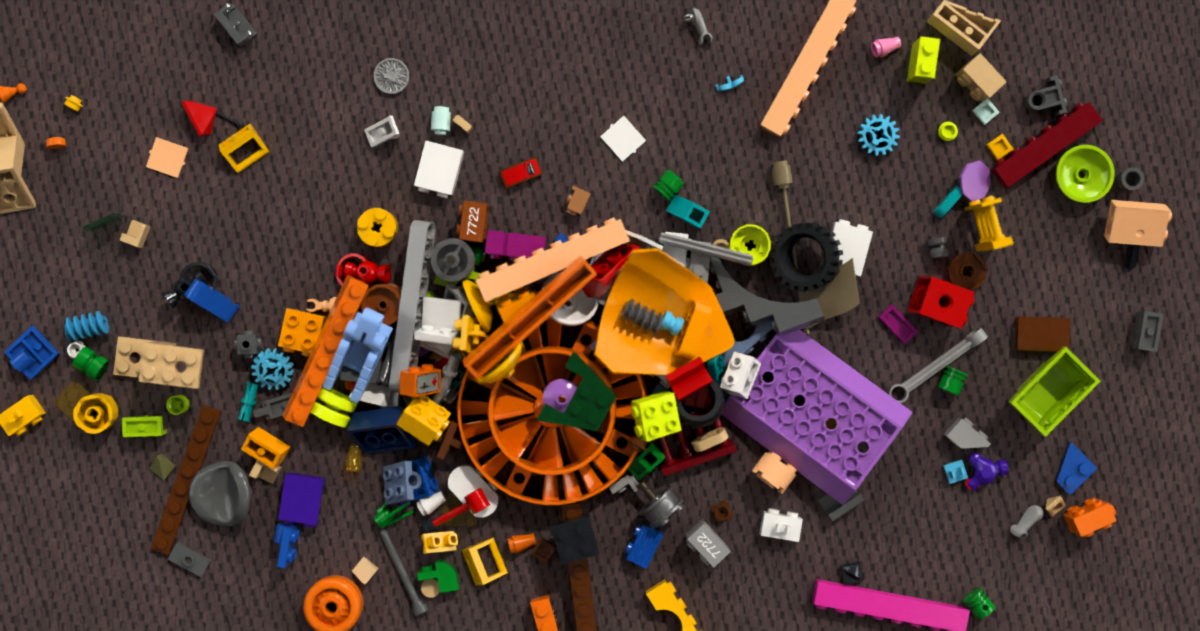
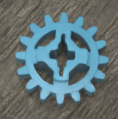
M880 114L878 118L872 115L871 121L868 118L864 120L866 125L860 124L859 127L863 130L857 132L861 136L857 141L863 142L861 149L868 148L867 154L874 151V156H878L879 152L883 156L886 155V150L888 152L893 151L891 145H898L894 140L900 138L899 135L895 134V132L899 131V128L893 127L896 122L890 123L889 116L883 119V114ZM873 123H880L878 127L870 126ZM887 128H889L891 136L888 135ZM881 131L880 135L882 138L876 139L877 135L875 133ZM866 134L870 137V143L867 141ZM879 143L887 144L885 147L876 148Z
M267 348L265 353L261 351L254 358L253 361L255 363L252 364L251 368L255 370L252 376L258 377L255 381H261V387L268 385V389L271 390L275 386L276 390H278L281 386L285 387L287 382H290L292 379L291 375L294 373V370L290 368H292L294 363L288 362L290 356L284 357V351L279 354L277 348L273 352Z

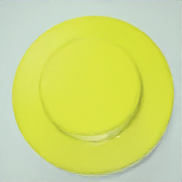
M944 122L938 129V135L944 141L953 140L958 133L956 125L952 122Z

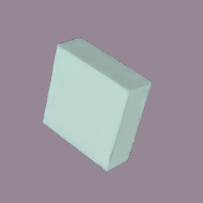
M989 99L981 102L972 110L983 125L1000 113Z

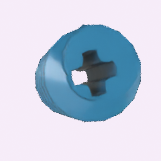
M96 311V317L89 313L88 319L85 314H81V320L74 316L73 322L69 317L66 318L65 334L69 342L72 339L79 340V338L84 339L87 336L94 337L95 334L98 336L102 332L104 334L109 332L108 320L105 315H101L100 311Z

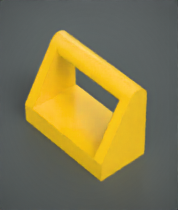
M248 124L219 144L220 152L237 173H240L270 152L251 124ZM254 138L261 149L237 165L230 153Z
M494 537L462 550L476 586L484 585L508 573ZM489 545L499 572L487 576L477 549Z

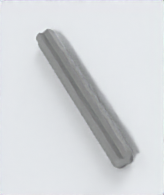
M661 233L659 242L662 244L749 266L753 262L752 255L667 233Z

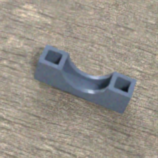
M774 319L755 325L753 333L747 339L734 341L732 348L721 353L724 357L725 368L728 367V361L732 357L733 352L747 355L754 349L753 345L757 341L759 343L763 342L769 336L767 333L773 329L771 321Z

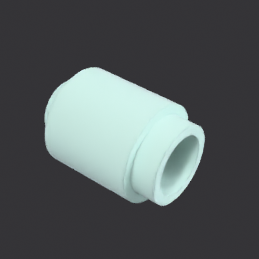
M436 106L434 111H432L431 130L435 131L436 135H446V132H450L451 113L448 107Z

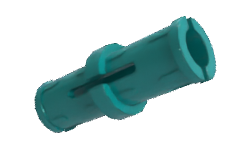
M247 382L244 398H241L242 406L238 417L239 420L243 419V421L250 422L253 406L257 402L255 398L259 384Z

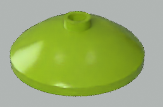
M1079 145L1069 149L1062 155L1056 167V181L1059 189L1066 197L1080 203L1099 200L1108 193L1114 181L1115 172L1110 157L1102 149L1092 145ZM1080 171L1084 173L1083 178H1080L1078 175Z

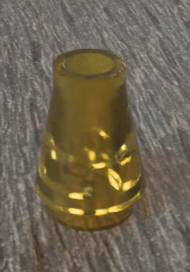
M349 444V450L344 463L345 471L360 472L361 467H363L361 449L357 444Z

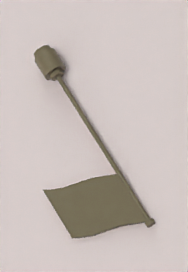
M788 160L773 162V167L771 168L774 186L778 185V189H782L787 225L791 227L786 188L790 187L789 183H793L791 167L788 165ZM794 245L792 250L793 263L795 267L798 269ZM853 258L837 268L840 272L833 277L834 280L831 283L812 291H798L799 302L817 298L824 315V320L846 313L858 306L860 301ZM816 324L803 328L802 332L809 334V328Z

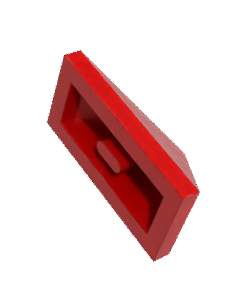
M196 101L181 102L198 135H210L217 108Z

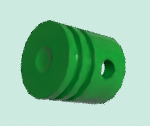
M667 169L659 178L660 181L653 185V188L670 201V197L673 198V194H676L685 183L671 170Z
M946 366L947 371H944L945 375H942L937 387L959 396L964 386L963 381H966L965 377H968V374Z
M981 588L974 589L962 601L977 620L984 619L995 609V605Z

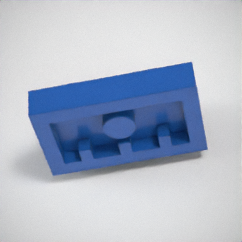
M424 456L411 461L412 472H417L421 477V485L419 488L413 489L414 500H411V502L439 492L438 482L434 477L432 465L428 457Z

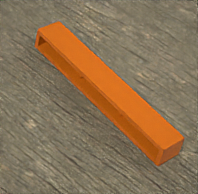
M579 256L462 360L464 366L478 380L594 278L597 273L582 256Z
M349 275L346 276L282 414L286 421L301 427L304 426L326 379L338 346L344 337V331L349 321L353 320L368 288L365 282Z

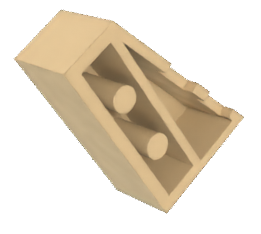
M943 0L926 22L969 55L973 56L980 50L1001 20L988 18L982 13H975L966 10L967 8Z

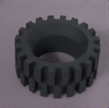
M815 222L794 224L783 229V233L778 234L775 238L778 241L772 243L771 248L774 249V252L770 253L769 259L774 258V263H771L770 266L771 269L776 268L777 270L774 273L775 277H781V284L790 285L789 289H799V292L812 291L831 283L834 280L833 277L840 272L837 269L838 266H842L843 260H839V256L843 255V250L838 249V245H841V243L833 238L836 234L833 231L828 232V227L825 225L819 226V223ZM802 238L815 240L821 246L824 253L823 265L813 275L800 272L792 261L793 247Z

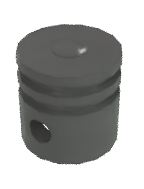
M1131 167L1120 170L1117 173L1115 184L1121 191H1134L1142 187L1145 177L1140 169Z

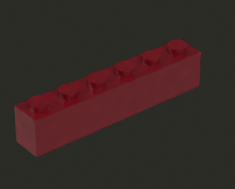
M1080 102L1072 108L1074 112L1069 115L1065 113L1057 118V124L1054 126L1049 124L1043 128L1040 136L1036 138L1034 135L1026 140L1025 143L1027 145L1023 148L1018 146L1009 152L1011 156L1006 160L1001 158L994 163L995 167L991 171L1003 188L1010 187L1102 122V118L1090 102L1085 104Z

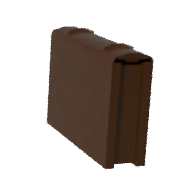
M1016 316L1015 352L1056 353L1062 347L1070 349L1071 318Z

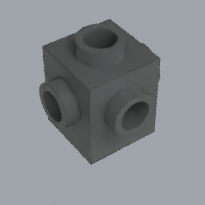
M254 330L242 331V335H236L237 339L234 340V349L237 351V355L243 354V358H253L255 354L260 353L261 349H263V339L260 338V334H254ZM245 341H248L250 344L248 348L245 346Z

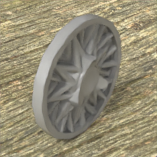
M387 58L381 61L374 71L376 86L387 94H397L403 91L410 79L407 66L401 60L395 58Z

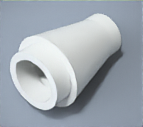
M440 491L420 499L416 504L422 515L425 516L426 514L430 515L446 501V498Z

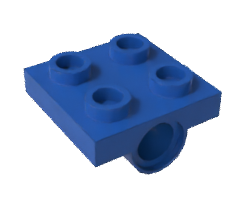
M31 326L4 351L11 359L10 363L19 372H23L30 380H33L60 354L35 326Z
M296 524L276 525L274 542L281 544L277 567L286 568L292 563V560L296 559L297 549H294L295 541L298 542L300 537V530H297L298 525Z

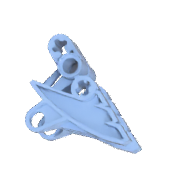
M366 307L363 313L357 312L354 320L349 321L322 387L331 390L344 365L360 373L350 400L356 403L360 401L393 330L392 327L382 323L384 315Z

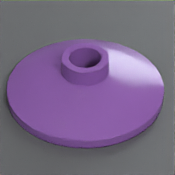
M567 379L552 381L544 390L543 405L546 403L564 413L578 386ZM559 396H565L566 401L564 403L559 402Z

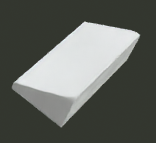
M368 384L360 401L388 407L391 390L386 386Z

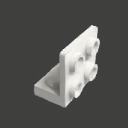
M424 297L422 328L415 331L414 339L453 344L454 338H460V331H456L454 326L455 320L460 319L461 302Z

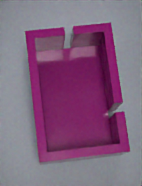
M488 230L485 253L489 254V258L502 260V256L508 257L509 261H514V259L524 255L526 258L533 256L532 252L540 248H543L544 251L546 250L547 238Z

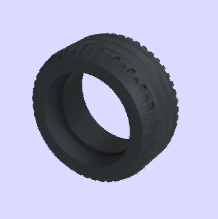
M712 379V383L705 386L715 396V405L706 415H690L684 410L682 400L679 401L675 395L679 419L683 423L691 427H706L714 423L721 416L724 409V395L721 387L714 379Z

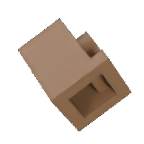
M573 185L572 190L575 192L574 194H569L565 204H568L566 213L576 217L577 214L582 215L591 193Z

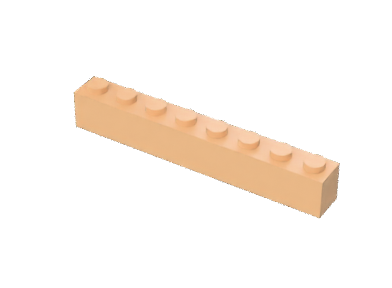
M829 0L759 127L777 137L787 134L791 126L788 124L791 117L795 119L800 110L798 108L800 101L804 102L809 94V91H807L809 85H814L819 76L816 72L819 67L823 68L828 60L825 57L829 50L833 51L838 42L835 38L838 33L842 35L847 26L844 23L847 17L851 18L854 14L856 0Z
M615 218L604 221L605 226L600 228L597 225L586 229V234L580 236L578 232L569 236V241L562 243L559 240L550 244L551 248L544 251L543 248L533 251V256L526 258L524 255L514 259L515 264L508 266L505 263L496 267V272L490 274L489 271L479 274V279L475 280L483 301L487 302L565 269L579 256L586 260L630 241L621 219L615 220Z

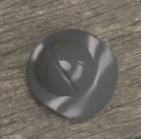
M219 461L199 470L192 479L188 492L190 505L199 518L208 523L226 527L237 526L246 518L252 496V490L245 472L238 464L231 461Z

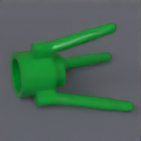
M410 501L402 504L392 512L389 509L385 510L388 505L384 503L377 509L378 514L374 516V520L383 529L387 525L390 527L395 522L414 514L415 511L412 510L394 518L395 514L410 505Z

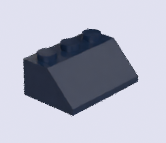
M403 406L352 413L347 432L364 454L415 448L416 445L414 436L396 425L405 411Z

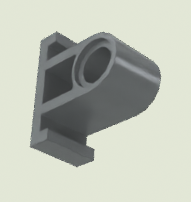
M1058 75L1045 79L1046 83L1050 82L1051 87L1034 91L1025 97L1024 105L1029 111L1036 112L1056 106L1058 111L1054 112L1055 116L1067 113L1068 102L1065 97L1063 98V84L1061 79H1058ZM1033 97H1037V98H1038V100H1039V105H1038V106H1035V105L1032 103V98H1033Z

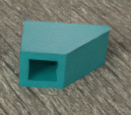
M676 194L666 212L699 230L710 213L705 208Z

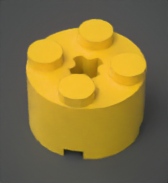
M372 208L365 211L358 219L357 231L362 241L374 247H385L396 238L398 222L390 212L381 208ZM376 223L382 225L380 232L374 231Z
M94 393L83 397L77 403L73 411V418L76 425L90 434L100 433L116 423L118 406L112 396L104 393Z

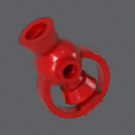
M347 254L336 265L335 277L341 286L344 282L341 278L343 277V264L351 258H360L363 262L358 267L356 264L347 262L344 270L345 278L347 275L354 278L357 277L358 280L366 284H373L377 280L389 283L391 279V267L389 264L381 265L378 268L374 262L369 261L361 254Z

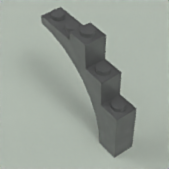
M710 257L712 263L709 266L712 275L717 274L718 281H715L719 292L723 291L716 294L724 316L746 309L742 311L746 322L750 321L751 325L755 326L774 319L771 321L775 332L779 331L780 336L824 321V315L817 298L804 302L783 303L758 297L734 281L723 267L719 258Z

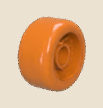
M340 575L326 576L318 580L308 590L303 603L304 616L308 624L315 631H349L362 614V593L359 587L349 578ZM329 602L336 604V611H333L328 607Z

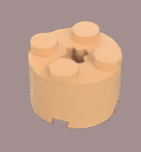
M765 452L752 469V472L757 473L756 476L771 488L776 487L779 489L777 492L783 494L796 477L795 472L797 470L788 463L783 464L780 462L782 458L776 453Z

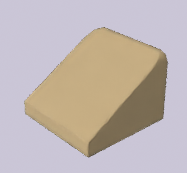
M363 557L352 572L365 585L379 568Z

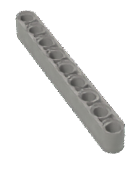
M414 220L410 226L389 388L394 392H400V371L408 370V367L418 365L421 340H415L414 335L415 331L422 328L423 298L427 297L431 254L434 248L436 227L433 222Z

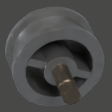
M449 238L439 242L433 249L431 266L436 275L441 279L452 282L461 281L473 271L475 255L472 248L464 241Z
M645 481L638 485L650 499L640 510L639 514L641 516L644 515L650 521L649 526L651 528L662 527L670 520L668 517L671 514L678 513L684 507L682 505L684 500L676 497L672 492V486H668L656 495Z

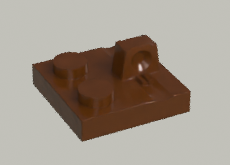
M452 417L449 418L448 421L450 423L443 432L435 451L436 457L444 460L446 453H449L451 446L459 449L462 444V440L454 437L458 431L457 419Z

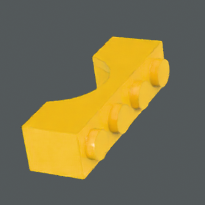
M664 579L646 591V595L656 610H669L680 618L682 623L681 631H697L694 626L697 622L692 614L687 615L684 609L687 607L682 598L677 599L675 596L676 589L671 581L667 583Z

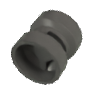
M946 237L927 239V245L930 247V258L949 256L948 249L945 246L947 243Z

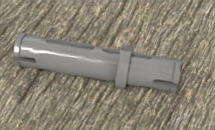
M451 352L447 364L442 369L440 392L434 393L431 398L432 401L442 406L444 401L442 396L450 387L453 378L457 376V369L463 358L458 352Z

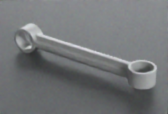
M981 327L975 329L964 340L904 383L893 384L889 388L888 394L892 397V390L895 387H902L905 395L898 402H905L909 392L969 349L982 343L988 336Z

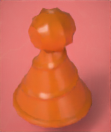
M19 83L15 88L0 86V99L5 104L17 92L24 94L27 88L22 83Z

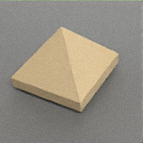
M1061 496L1048 498L1046 502V510L1051 518L1066 506Z

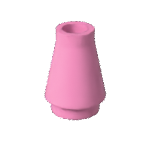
M899 37L876 39L875 42L871 43V50L876 58H882L901 48Z

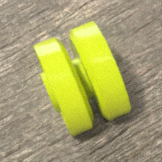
M321 387L317 396L321 401L315 400L310 413L326 422L340 427H347L350 416L346 412H354L358 403L350 400L349 396L335 389L328 390Z

